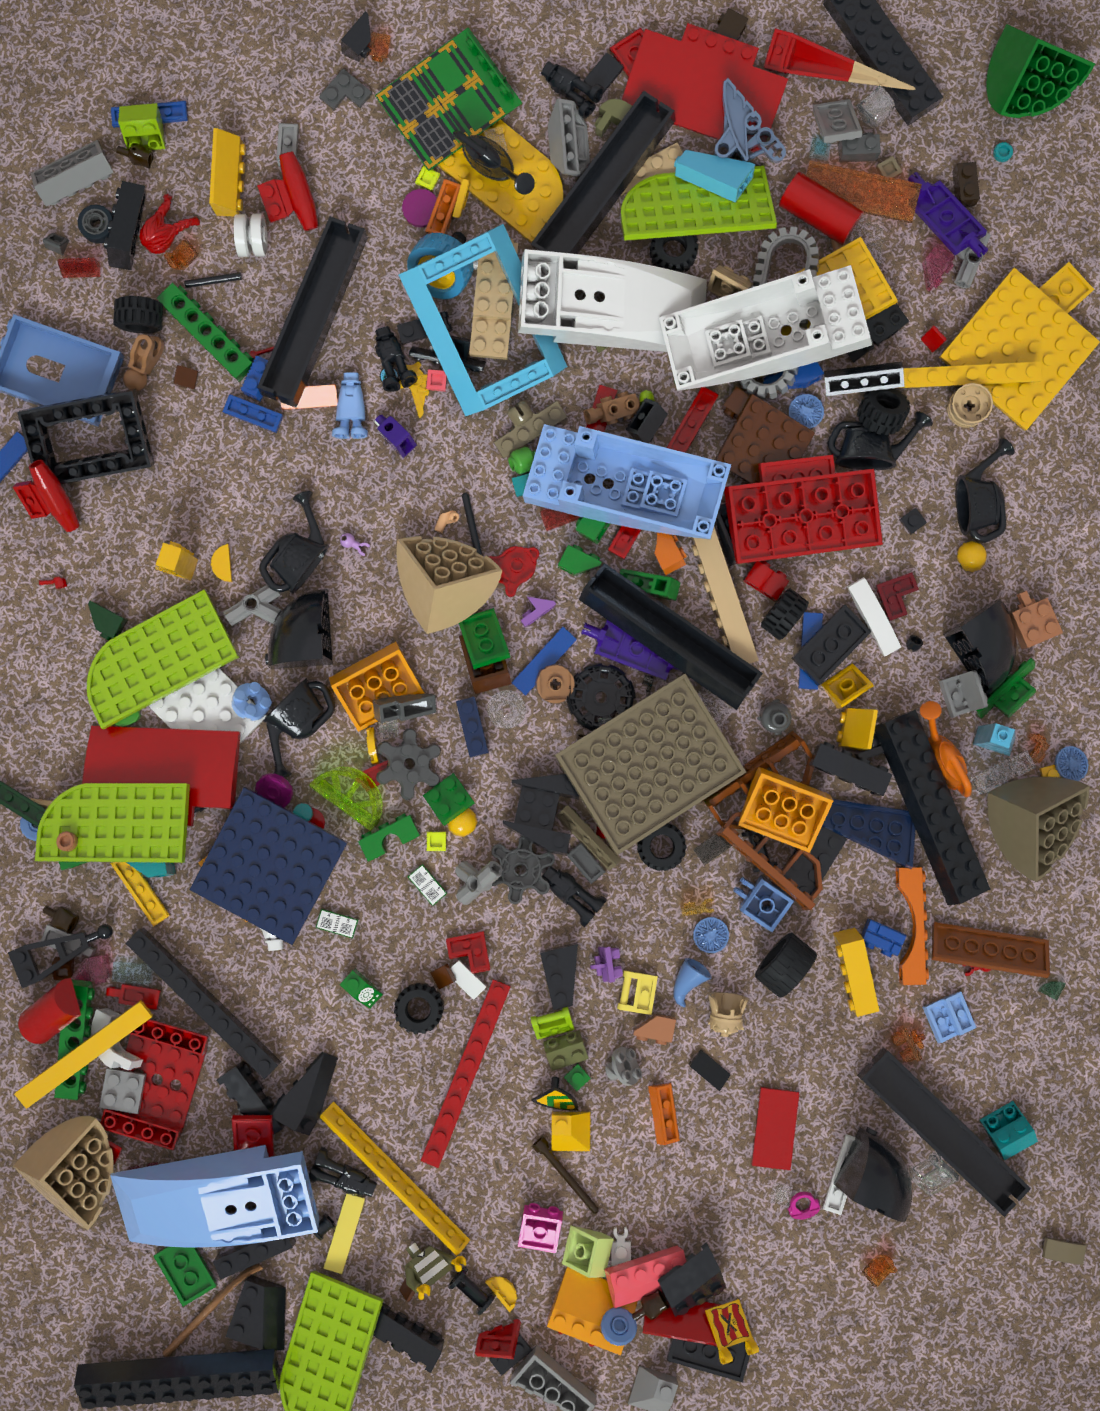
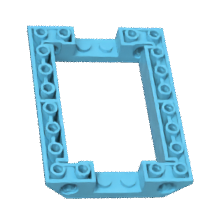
M504 224L398 274L465 416L490 408L555 376L568 367L558 344L553 342L554 336L532 334L544 359L533 361L525 365V368L495 383L490 382L482 386V389L476 391L426 286L430 282L495 252L519 305L521 262Z

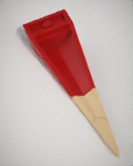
M776 28L764 64V68L784 74L916 90L911 85L794 33Z

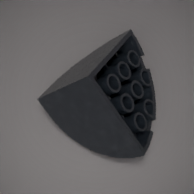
M328 589L314 590L297 597L278 615L271 630L268 653L265 654L266 665L270 669L333 665Z
M997 599L943 634L968 672L976 670L980 675L981 685L987 697L995 692L1007 679L1014 665L1017 649L1016 633L1008 609L1001 599Z
M859 1127L834 1185L852 1201L873 1211L876 1210L894 1220L905 1222L912 1204V1183L907 1166L899 1153L888 1142L877 1136V1131L869 1127L866 1130Z

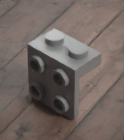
M976 670L938 681L950 718L988 706V699L981 685V677Z

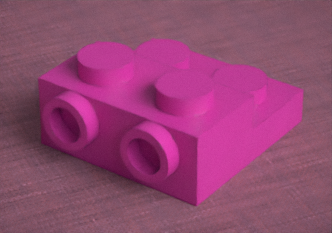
M536 1203L525 1205L518 1247L556 1253L563 1211H559L554 1206L548 1209L541 1208Z

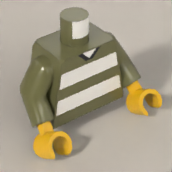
M415 1242L406 1249L412 1258L405 1265L406 1285L418 1294L420 1300H423L424 1293L430 1296V1286L452 1270V1266H455V1270L460 1272L462 1270L460 1264L466 1266V1259L463 1256H452L432 1246L421 1251Z

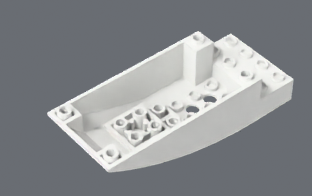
M525 249L521 263L518 333L554 336L553 342L667 352L659 317L706 303L707 280L682 272L636 262ZM583 290L586 295L585 299L577 300L575 292ZM595 292H602L605 295L604 301L597 302L594 299Z
M851 265L812 277L809 269L659 317L677 391L773 374L872 345ZM802 320L810 321L811 325L807 330L800 328L799 325ZM788 325L792 328V332L788 336L781 334L783 326Z

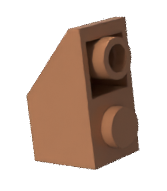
M655 1014L634 1028L633 1035L638 1040L648 1041L649 1038L654 1039L655 1043L667 1045V1042L672 1043L676 1019L675 1017Z

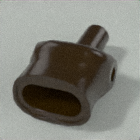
M134 145L129 149L118 146L116 149V153L129 157L133 165L144 166L150 169L153 161V152L147 150L144 146Z
M48 906L43 908V913L52 917L51 926L64 930L68 934L72 933L77 926L79 916L72 913L66 907L60 906L57 910Z
M657 1290L652 1295L643 1297L641 1299L642 1308L634 1312L632 1318L637 1321L646 1315L650 1320H653L663 1311L669 1309V1305L662 1292Z

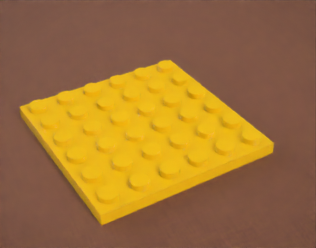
M1013 268L939 358L948 366L1042 362L1041 382L982 385L991 393L993 404L1026 431L1100 341L1016 268Z

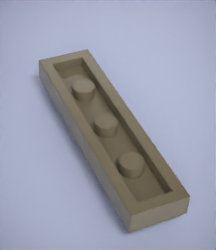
M566 805L556 815L608 871L621 861L614 851L604 843L603 839L593 832L589 824L577 815L574 809Z

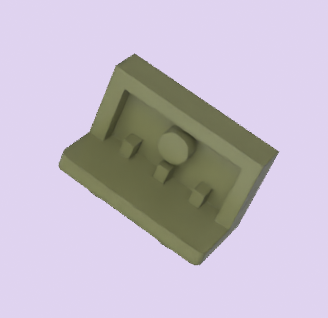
M580 1030L543 1042L552 1071L589 1059Z

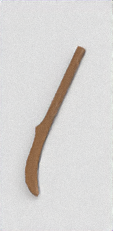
M260 1264L248 1267L230 1284L220 1290L214 1299L162 1352L163 1356L169 1357L233 1288L248 1276L264 1268Z

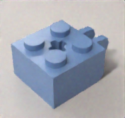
M760 875L755 884L742 877L740 879L741 883L751 890L747 894L740 888L735 887L733 889L736 894L744 899L739 905L740 911L770 932H773L794 900L762 875ZM769 900L771 905L764 907L763 901Z

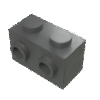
M868 132L864 133L860 138L839 141V163L877 161L881 153L880 134Z

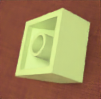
M571 1225L562 1264L588 1278L605 1277L604 1269L608 1266L614 1238L602 1232Z

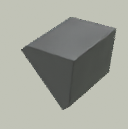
M55 233L43 239L45 248L61 255L64 254L70 241Z

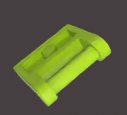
M568 1007L543 1016L536 1017L535 1015L530 1017L537 1040L575 1030Z

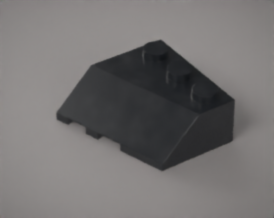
M707 1242L701 1246L703 1250L698 1254H690L684 1265L675 1266L658 1279L662 1293L675 1317L684 1315L690 1308L703 1304L706 1299L713 1295H719L726 1289L721 1270Z
M254 1275L248 1276L226 1337L260 1350H285L286 1287Z

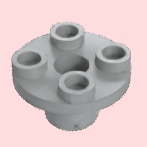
M626 1047L615 1049L612 1054V1062L607 1063L605 1067L608 1078L613 1081L618 1079L626 1086L636 1084L638 1079L642 1078V1071L638 1066L635 1051L632 1048L628 1049Z

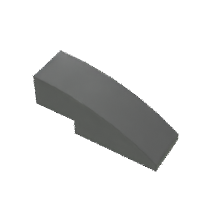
M411 694L373 700L374 718L380 723L395 719L405 721L436 713L434 694Z

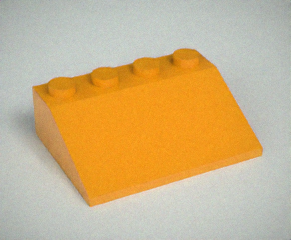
M397 642L329 677L332 689L358 732L378 722L374 718L373 700L401 695L425 694Z
M758 767L750 785L738 826L810 853L831 808L833 799L826 792Z
M566 1267L547 1319V1327L620 1356L624 1345L616 1346L608 1342L601 1332L600 1324L602 1317L608 1310L614 1308L607 1280L601 1277L588 1278ZM638 1301L621 1306V1308L627 1309L633 1314Z

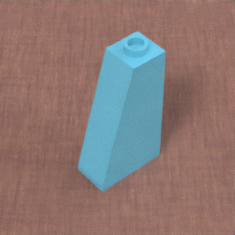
M685 150L681 156L676 158L674 167H676V177L732 202H736L753 179L755 164Z
M997 723L978 726L973 744L1010 756L1015 741V729Z

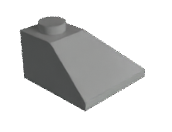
M639 1365L628 1404L648 1411H669L678 1387L677 1377Z

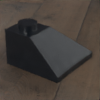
M366 11L341 39L342 54L358 62L362 58H367L371 52L369 15Z

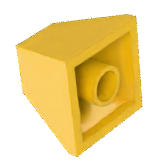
M552 1111V1151H590V1112Z

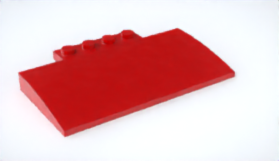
M687 23L681 41L645 29L622 100L633 106L642 92L645 91L658 99V104L662 102L675 111L676 121L673 125L719 140L724 131L722 99L723 82L727 78L735 85L736 91L739 90L745 97V101L747 100L754 108V111L756 110L760 115L762 121L760 127H768L770 129L788 78L753 66L759 50L758 47ZM749 121V123H747L749 126L757 125L756 122L751 123ZM747 135V142H748L754 135ZM760 136L762 142L767 141L768 136ZM755 147L749 151L756 152L760 149L758 147Z
M833 455L758 464L760 483L728 486L724 489L736 564L883 545L874 469L835 473Z
M91 726L82 784H190L187 826H193L195 807L233 809L236 799L241 732L113 726L101 729L100 726Z

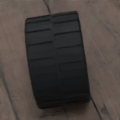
M788 933L763 959L755 972V978L776 996L782 998L791 992L808 973L816 960L817 953L794 933Z

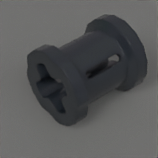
M325 1213L319 1221L318 1232L313 1234L319 1240H322L331 1228L334 1229L336 1227V1224Z

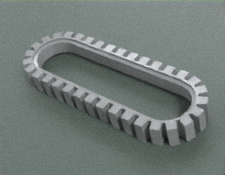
M786 227L778 229L780 236H777L774 231L768 235L769 242L764 240L761 245L762 252L759 251L758 263H756V274H754V286L752 288L767 283L772 256L779 246L787 243L800 245L805 250L807 260L804 271L810 269L812 277L817 276L819 253L813 236L809 238V232L804 229L799 233L798 227H790L789 233H787ZM808 320L800 322L799 326L802 330L807 329ZM799 367L785 370L782 376L771 384H762L756 382L753 378L741 380L740 383L744 390L747 388L748 394L755 395L757 393L760 399L766 400L767 393L770 394L771 399L778 398L777 390L783 395L788 391L787 385L793 386L795 382L794 375H798Z

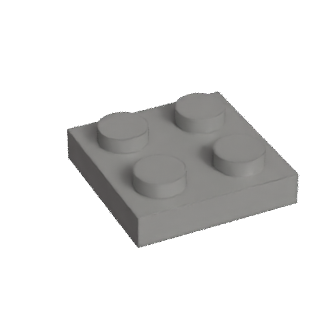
M106 1068L99 1108L138 1114L140 1112L147 1074Z

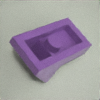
M527 597L535 610L532 611L530 609L522 615L521 623L525 628L553 609L556 603L552 600Z

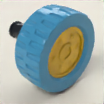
M456 231L452 236L444 233H430L423 236L409 254L407 269L409 270L466 243L465 235L462 232ZM473 262L426 284L431 296L438 299H451L458 296L473 275Z

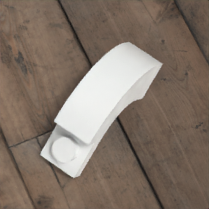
M108 1008L96 1009L91 1026V1036L121 1014ZM117 1042L98 1056L111 1069L121 1067L125 1070H132V1068L141 1067L143 1059L125 1051L120 1042Z

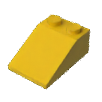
M846 708L844 712H841L839 723H842L841 731L838 730L836 742H839L838 747L860 751L871 749L878 710Z

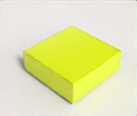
M423 165L415 184L432 192L441 175L434 170L428 171Z
M427 832V851H446V832Z

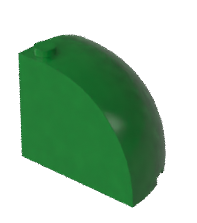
M1006 24L993 51L987 72L986 89L989 103L994 111L1007 117L1021 118L1043 114L1066 101L1076 87L1084 83L1094 68L1095 63Z

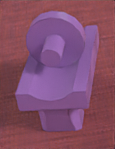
M598 947L599 956H594L595 964H591L590 969H596L597 976L602 975L603 982H615V979L623 976L621 966L613 967L612 963L613 959L620 958L619 948Z

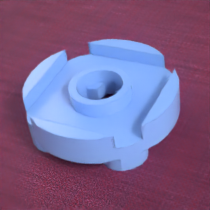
M257 682L240 685L232 697V708L235 713L243 719L246 717L252 721L263 718L272 704L268 692ZM249 698L253 699L256 705H253L252 703L248 704L247 701L249 700Z

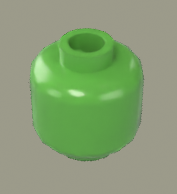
M529 447L512 451L508 458L511 470L518 474L530 471L535 451H531Z

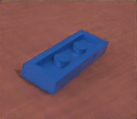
M230 394L222 411L224 414L277 433L283 419V414Z

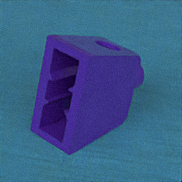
M381 414L375 419L374 422L378 426L377 430L381 436L403 458L417 446L410 433L392 416L386 418Z

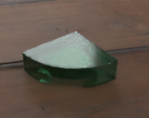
M1051 981L1042 985L1038 991L1057 1001L1066 984L1060 981Z

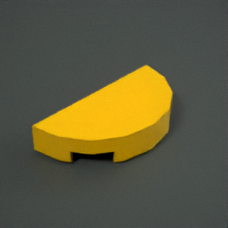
M462 179L453 217L460 218L462 216L461 213L465 209L469 195V180Z
M229 544L220 546L211 558V567L214 574L225 582H233Z
M369 727L366 729L367 747L371 757V764L375 765L379 764L374 727Z
M501 1276L485 1280L488 1287L496 1294L506 1309L511 1312L515 1307L517 1299L513 1283Z

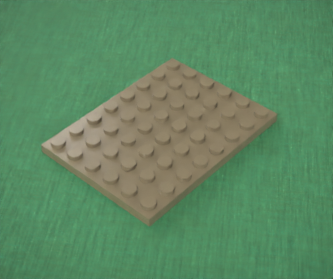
M686 674L679 676L554 755L616 855H619L746 773Z

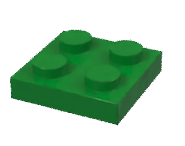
M454 773L423 795L444 826L475 804Z

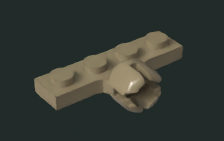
M525 401L516 403L521 414H519L515 407H510L507 415L514 427L493 442L501 456L506 458L512 451L521 448L541 435L544 424L554 426L567 418L558 401L553 402L538 413H533Z

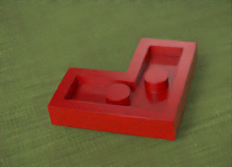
M484 931L446 939L449 959L468 956L472 974L491 970Z

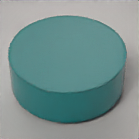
M1007 142L997 144L993 150V156L998 162H1007L1013 155V148Z
M298 804L293 810V813L308 821L313 817V809L308 804Z

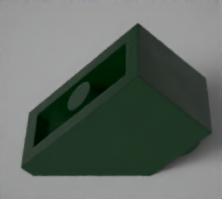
M89 601L88 606L94 626L97 631L101 632L100 636L111 640L120 635L128 620L95 602Z

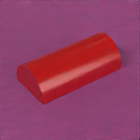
M800 171L792 179L779 202L780 207L842 246L864 214V211Z
M72 979L61 980L21 1013L18 1027L20 1033L27 1041L34 1044L46 1043L81 1016Z

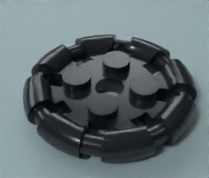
M596 663L584 667L582 672L575 674L573 677L575 683L572 694L571 691L569 692V697L567 696V706L571 715L573 714L577 719L576 722L579 725L593 731V729H597L613 719L610 714L615 710L618 714H621L633 706V701L636 699L635 689L632 681L627 679L626 673L611 664L606 666L602 665V663ZM601 673H608V679L600 678ZM590 676L592 681L586 684L584 679ZM618 680H619V681L622 683V685H623V686H622L621 688H619V689H618L617 686L614 684V683H615L616 681H618ZM577 691H583L582 698H576ZM604 692L607 700L604 703L597 702V693ZM620 697H626L625 704H619ZM583 706L588 711L585 715L579 710ZM595 716L602 717V722H594Z

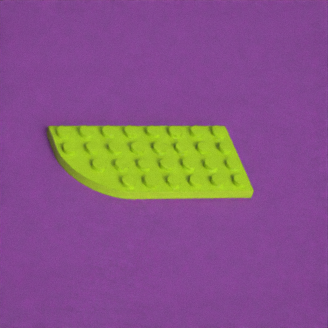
M755 166L753 179L736 202H732L676 177L675 173H662L637 183L627 193L621 206L620 219L624 241L775 229L777 226L764 166Z
M204 589L112 638L99 650L89 669L87 697L101 729L110 727L239 658L207 591Z
M85 783L74 786L54 799L44 812L37 830L35 861L185 863L190 784ZM65 831L74 833L78 839L76 848L69 852L60 850L56 843L59 834Z
M317 1271L310 1273L280 1375V1395L285 1411H351L384 1299Z

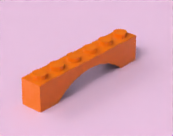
M657 532V545L654 554L663 572L667 575L685 566L684 558L687 556L682 547H677L675 542L679 540L676 535Z
M895 867L896 887L908 903L913 923L909 948L899 963V983L902 985H926V980L929 979V970L926 968L925 960H928V949L925 948L928 933L927 929H924V921H927V912L924 910L923 902H926V891L923 890V882L926 880L925 871H922V867H913L912 869Z

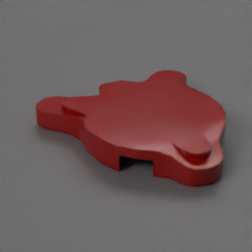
M512 546L498 556H488L502 569L499 583L505 585V593L508 597H514L517 588L534 575L536 562L540 555L537 548Z

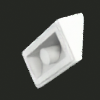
M460 959L450 968L457 980L455 982L473 1000L487 987L475 973H471V970Z

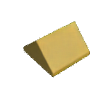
M853 663L821 684L837 709L844 707L874 686Z

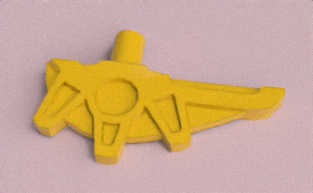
M416 362L413 365H406L408 370H413L418 377L416 383L410 386L409 389L413 396L418 417L421 418L424 414L425 396L429 395V390L426 389L428 374H423L420 370L421 363ZM399 381V383H400V389H402L403 386H402V384H401V381Z

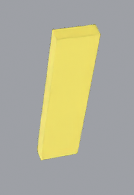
M346 1194L323 1269L339 1274L343 1273L366 1197Z

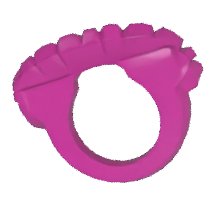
M799 1192L791 1198L790 1206L787 1210L792 1218L803 1220L815 1216L820 1211L819 1199L814 1198L809 1192ZM801 1198L810 1199L809 1208L805 1210L798 1209L796 1202Z

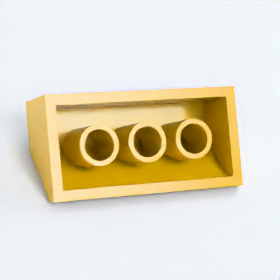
M213 128L209 204L216 216L234 217L236 214H239V211L243 210V200L240 199V193L244 192V182L241 180V174L245 173V163L242 162V156L246 155V145L242 142L240 136Z

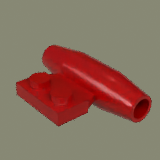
M293 151L281 154L279 160L283 180L273 179L257 185L269 221L273 223L289 217L294 211L304 231L318 228L315 202L305 173Z
M43 460L32 462L28 468L34 482H19L13 486L29 516L33 519L47 517L51 513L66 532L76 530L80 526L73 504L58 478Z

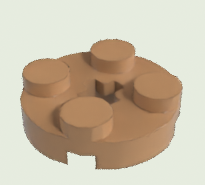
M549 665L539 671L535 685L541 698L550 703H561L566 700L567 696L569 697L570 691L572 694L575 683L572 674L561 665ZM553 679L560 682L556 689L550 686V682H553Z

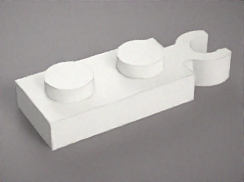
M617 1227L613 1229V1234L617 1241H613L611 1248V1267L631 1260V1241H625V1238L628 1236L627 1227H624L622 1235L617 1233Z

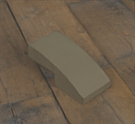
M1045 1237L1042 1257L1059 1262L1083 1265L1086 1245Z

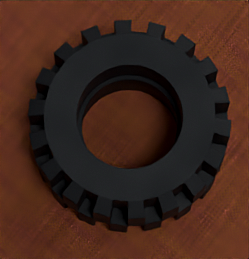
M697 236L652 238L650 258H652L653 265L656 264L657 267L682 273L684 270L687 272L690 266H693L697 256L699 245L697 244ZM669 241H678L684 246L685 252L680 256L672 257L665 253L663 245Z
M123 296L114 300L113 325L117 328L133 333H155L162 330V303L142 296Z
M894 388L865 391L857 409V416L859 421L863 423V426L869 428L872 432L889 435V433L895 434L902 428L911 406L906 395Z
M791 588L787 589L764 617L761 627L778 640L783 639L806 611L809 602Z
M667 823L637 842V851L641 860L648 867L657 871H668L682 862L686 854L687 845L682 832L676 826ZM658 835L668 836L673 843L671 854L665 858L656 857L650 849L651 841Z
M411 984L402 990L395 1001V1019L400 1023L399 1026L401 1028L404 1027L408 1033L411 1031L417 1035L418 1033L425 1034L427 1031L433 1030L442 1018L444 1012L443 999L440 997L441 994L435 990L436 988L428 986L429 984ZM420 997L429 1003L430 1013L425 1019H415L409 1014L408 1004L413 998Z

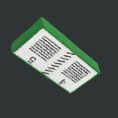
M423 864L408 876L432 906L447 894Z
M321 909L316 928L353 939L359 919Z

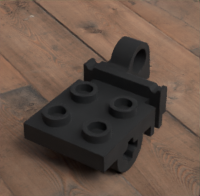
M897 303L866 320L872 343H875L877 346L880 345L881 342L893 336L909 323V320ZM872 344L847 354L854 363L870 350H873L874 345Z

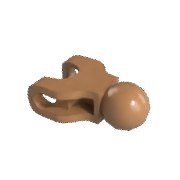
M139 335L135 339L130 352V362L128 364L130 369L123 375L124 385L129 390L136 389L140 391L147 385V375H150L164 350V342L160 337ZM145 339V342H144L143 346L141 347V342H142V340ZM154 341H156L158 344V348L156 350H154Z

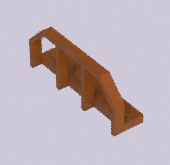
M794 731L790 732L743 765L746 773L702 800L718 824L722 827L727 820H721L713 807L717 806L727 796L733 795L740 787L747 796L749 790L745 785L754 778L758 767L766 770L770 768L772 772L779 774L773 764L780 762L784 756L797 750L800 745L808 757L803 779L800 783L809 786L814 767L810 766L809 763L813 755L805 741ZM735 821L729 825V827L734 829L747 830L744 827L738 826V822Z
M742 812L733 813L716 834L723 837L745 857L747 862H751L771 879V883L779 886L795 900L802 910H812L816 905L813 902L814 899L823 890L820 861L811 853L796 848V853L782 870L775 865H770L768 863L769 859L764 854H758V851L770 837L764 836L755 848L749 841H743L738 837L739 833L734 828L729 827L736 817L741 816ZM801 854L814 864L816 889L811 895L805 891L802 893L797 888L798 884L795 881L784 877Z

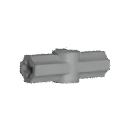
M986 232V235L979 240L987 246L991 235ZM967 247L957 254L962 260L954 281L957 286L970 288L978 266L983 259L982 253H980L982 257L979 258L970 247ZM969 256L974 257L976 261H971Z
M265 585L251 595L245 596L243 600L224 611L223 614L232 627L252 614L274 624L282 610L269 603L281 595ZM251 599L257 601V605L253 609L247 607V603Z
M462 861L456 866L455 873L465 882L456 894L458 901L463 905H468L483 891H489L492 883L502 875L503 869L501 865L496 861H490L480 871L467 861Z

